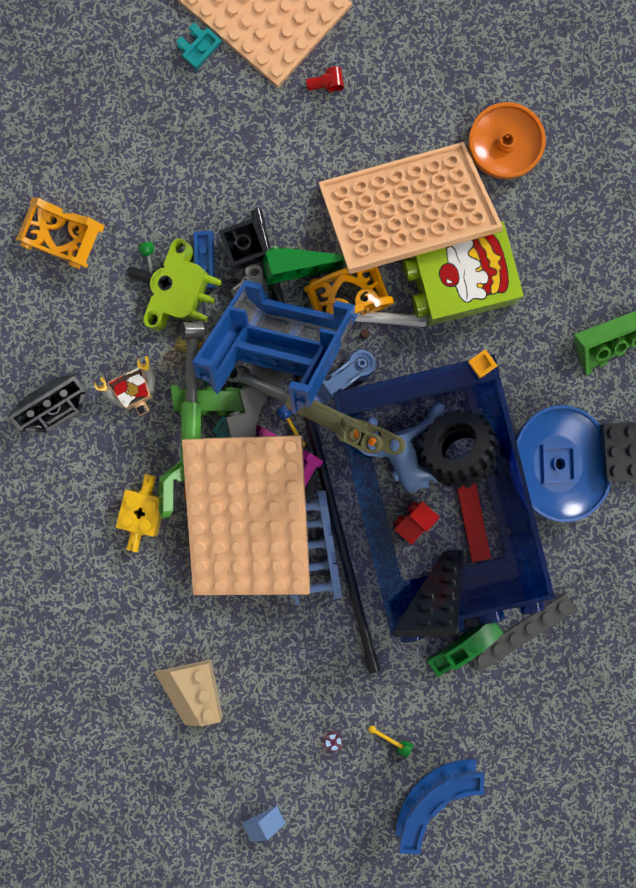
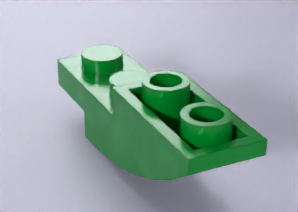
M491 617L459 636L460 639L427 658V662L437 677L451 669L455 671L486 650L503 632L494 618Z

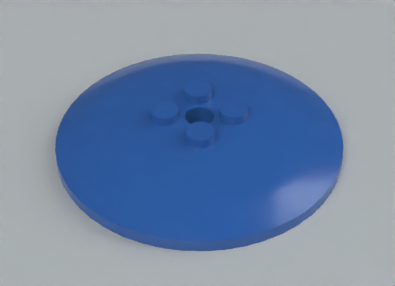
M559 405L547 407L536 412L520 428L512 448L511 468L515 486L527 506L538 515L557 522L581 520L597 510L605 500L612 485V481L604 482L600 424L581 409ZM557 459H559L561 462V467L559 469L556 467Z

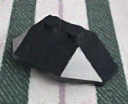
M75 374L56 377L24 397L8 414V418L19 431L49 432L81 411L86 389Z

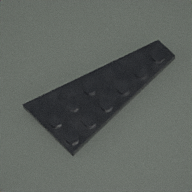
M450 550L442 553L394 628V637L458 635L464 564L463 550Z

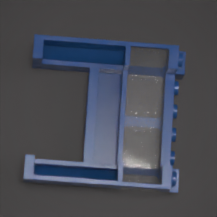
M245 280L192 363L195 375L200 380L202 378L204 381L209 382L216 394L220 392L238 360L303 377L301 383L292 381L288 387L293 415L297 410L305 406L307 408L311 406L358 315L355 314V305L335 301L333 314L269 300L268 293H264L263 284Z

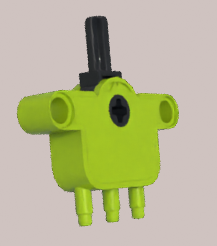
M178 238L172 242L163 264L164 268H160L157 271L152 270V273L133 266L127 269L128 277L147 283V286L154 293L151 296L143 320L147 327L155 331H161L165 328L169 316L182 321L196 319L207 322L208 317L198 312L201 302L210 304L215 302L214 298L205 294L207 285L220 286L222 283L221 280L208 275L197 264L190 262L193 248L183 239ZM185 246L184 251L179 253L180 248ZM157 317L158 321L153 325V319Z

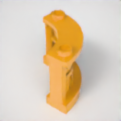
M32 197L29 203L30 207L15 240L21 242L20 246L28 250L34 248L69 262L68 265L76 269H80V267L87 268L88 264L86 261L98 232H103L105 225L75 213L64 214L62 213V208L40 198ZM36 209H38V222L32 221ZM52 218H56V219H57V223H56V224H53V223L51 222V219H52ZM67 221L69 234L74 240L57 247L50 236L49 230L60 229ZM30 225L40 228V230L31 231L32 234H37L36 240L25 237ZM76 227H79V230L76 232L79 234L78 236L74 233ZM46 242L49 248H46L41 245H43Z
M378 267L349 274L348 269L344 268L322 278H314L309 281V285L304 287L313 310L323 312L322 307L327 306L326 313L333 314V304L335 301L348 303L341 298L335 299L336 293L343 282H349L362 288L355 298V314L361 313L362 316L382 311L395 303L393 297L387 293ZM363 273H370L373 284H367L370 280V276L368 278H365L362 275ZM321 288H324L326 292L324 294H320V296L322 298H328V300L324 302H319L316 291ZM367 292L368 294H365L364 297L368 300L366 302L361 301L360 297Z

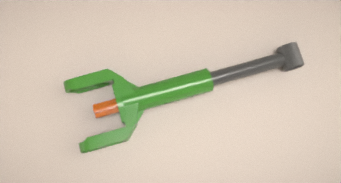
M182 322L180 327L181 339L186 340V401L181 402V460L159 478L160 518H170L173 512V479L184 481V499H186L182 440L201 439V402L197 401L198 377L195 375L192 362L198 354V341H203L205 329L203 323Z

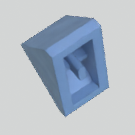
M277 805L242 823L251 842L267 841L286 824Z

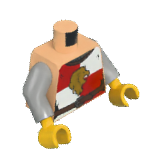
M145 356V364H142L138 358V368L108 382L109 386H106V381L103 377H100L103 384L98 386L94 382V386L111 403L128 410L135 407L139 416L150 411L146 401L153 398L152 393L155 391L156 377L151 366H149V358Z

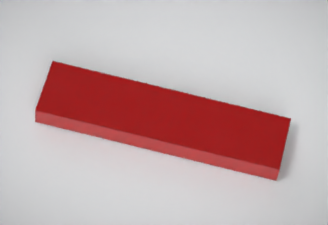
M473 483L471 484L472 487L469 488L461 486L460 489H457L471 562L491 559L477 485Z

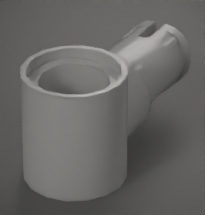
M256 264L247 266L245 276L241 278V282L231 289L232 295H236L245 280L263 284L262 268Z

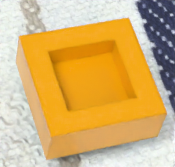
M486 349L467 362L479 379L498 366Z

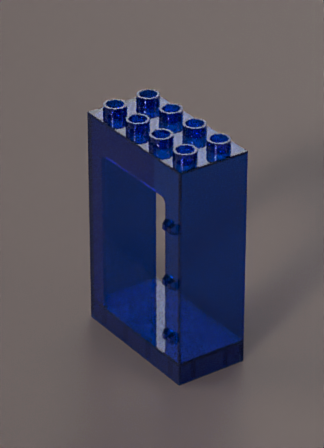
M495 354L490 355L497 364ZM469 360L333 393L337 411L363 420L364 416L458 393H465L469 410H472L474 414V412H478L477 409H481L482 416L487 418L500 442L501 449L499 451L501 455L500 459L496 460L498 465L495 470L498 477L494 478L493 470H491L487 483L504 547V556L500 559L463 567L458 631L465 628L464 619L479 617L481 624L495 623L505 619L503 610L520 608V612L523 615L534 614L546 609L544 601L555 598L498 366L479 379L467 363ZM345 443L390 634L394 636V628L428 575L410 580H404L401 577L372 456L364 455L358 448ZM507 524H510V531L513 535H508ZM425 636L400 637L402 643L420 640Z

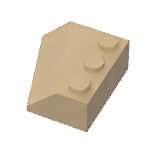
M211 659L155 671L157 678L184 725L205 726L221 722L223 714Z

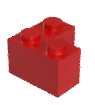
M419 500L411 502L406 508L408 512L404 516L400 515L393 522L395 525L393 529L410 545L424 531L427 532L440 518L429 506Z

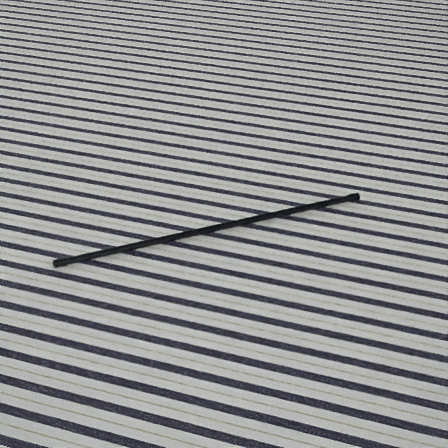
M257 208L251 211L252 218L256 219L268 251L271 247L265 228V220L262 209ZM280 282L270 284L274 301L285 303ZM280 322L282 332L290 335L292 332L291 325ZM294 375L295 382L301 383L303 377ZM305 418L314 456L323 461L320 468H317L323 491H326L329 515L361 635L369 673H376L380 671V667L372 644L315 422Z

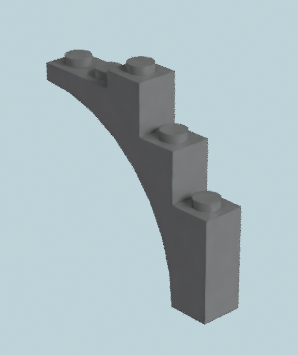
M255 364L252 365L254 376L277 387L294 375ZM248 385L242 387L243 389L239 391V397L244 414H241L240 411L233 412L225 420L230 438L255 437L259 413L269 395Z

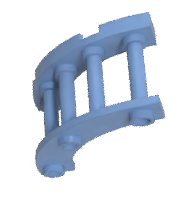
M324 490L318 491V500L306 503V511H321V517L307 521V528H323L325 536L321 540L309 541L308 549L321 547L327 549L328 559H324V562L309 564V572L326 569V571L330 570L331 580H328V583L310 585V593L329 590V592H333L334 599L342 598L337 564H333L336 563L326 491ZM290 595L291 598L295 599L296 605H300L299 595Z

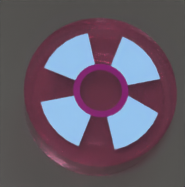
M337 731L328 732L324 737L325 748L330 752L339 751L343 746L342 735Z

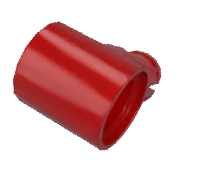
M329 67L322 76L306 79L308 91L321 88L328 89L329 92L343 90L344 81L341 67Z

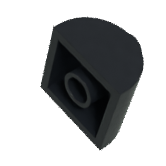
M255 218L219 230L233 269L246 268L249 265L263 261L267 249Z

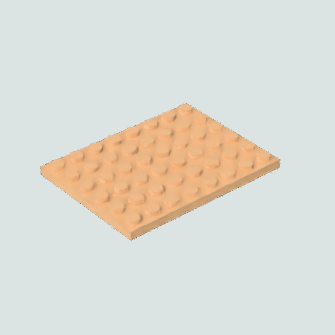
M177 0L277 88L281 86L352 7V2L349 0Z
M464 142L319 182V187L349 274L502 232L503 226Z
M302 435L183 439L182 447L193 595L310 594Z

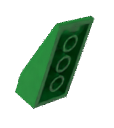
M272 247L266 251L262 266L267 285L337 271L342 268L345 260L343 255Z

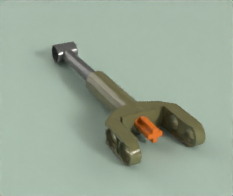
M235 365L227 378L228 381L244 383L285 403L286 409L292 411L288 391L250 374L249 369L245 366ZM313 400L310 407L307 408L305 406L296 412V414L335 432L339 440L366 453L375 454L382 450L388 454L399 455L405 450V441L400 436L369 422L345 415L316 400ZM379 431L382 435V438L375 432ZM395 439L399 442L397 451H393L390 446L391 442ZM368 444L376 448L374 450L369 449Z

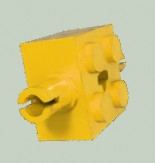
M144 474L141 491L125 490L116 528L129 531L130 537L126 547L128 551L138 552L141 536H158L162 518L159 515V496H154L152 493L156 476ZM138 510H142V512L145 513V516L140 517V514H138Z

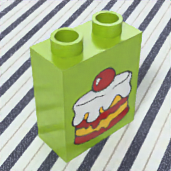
M504 221L501 222L503 226L502 232L402 260L406 280L408 282L416 280L419 294L412 296L413 308L417 318L427 317V324L431 326L514 305L524 297Z

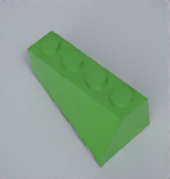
M636 311L574 334L575 349L586 376L591 374L592 369L595 367H603L608 364L607 360L616 355L620 357L625 354L629 347H636Z
M171 385L174 411L179 412V415H181V402L186 401L185 389L178 388V385ZM197 387V401L201 402V416H210V412H217V416H229V413L237 411L244 414L239 397V391L243 388L226 387L216 394L213 391V387H205V389Z

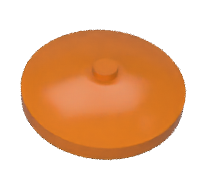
M513 102L497 103L483 110L475 119L468 139L471 157L478 168L491 177L503 180L519 178L529 173L540 161L546 144L545 130L537 115L529 108Z

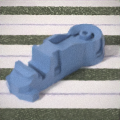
M357 349L346 357L344 365L323 381L314 400L326 404L354 381H364L374 373L376 367L373 355L363 349Z

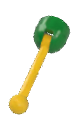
M375 726L369 727L368 730L371 734L375 733L397 746L398 754L407 759L413 744L408 741L398 743L376 730Z

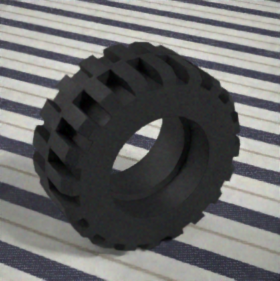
M461 409L454 410L453 413L449 411L443 413L444 416L441 418L438 416L434 419L435 422L429 424L426 428L427 433L424 432L421 439L423 442L420 443V455L425 466L438 482H442L447 487L452 485L453 488L460 489L461 486L469 488L472 487L471 484L481 483V479L484 477L488 478L491 475L490 471L496 469L498 465L496 460H499L501 455L499 451L501 449L500 442L487 418H484L478 412L473 414L472 410L465 409L462 412ZM463 438L476 440L475 447L467 456L457 460L445 459L447 449L455 441Z

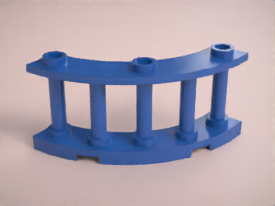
M476 759L456 760L441 765L427 773L414 785L402 804L396 823L395 835L401 836L400 854L420 855L421 844L428 823L432 817H435L447 806V803L467 796L484 795L485 774L484 772H476Z

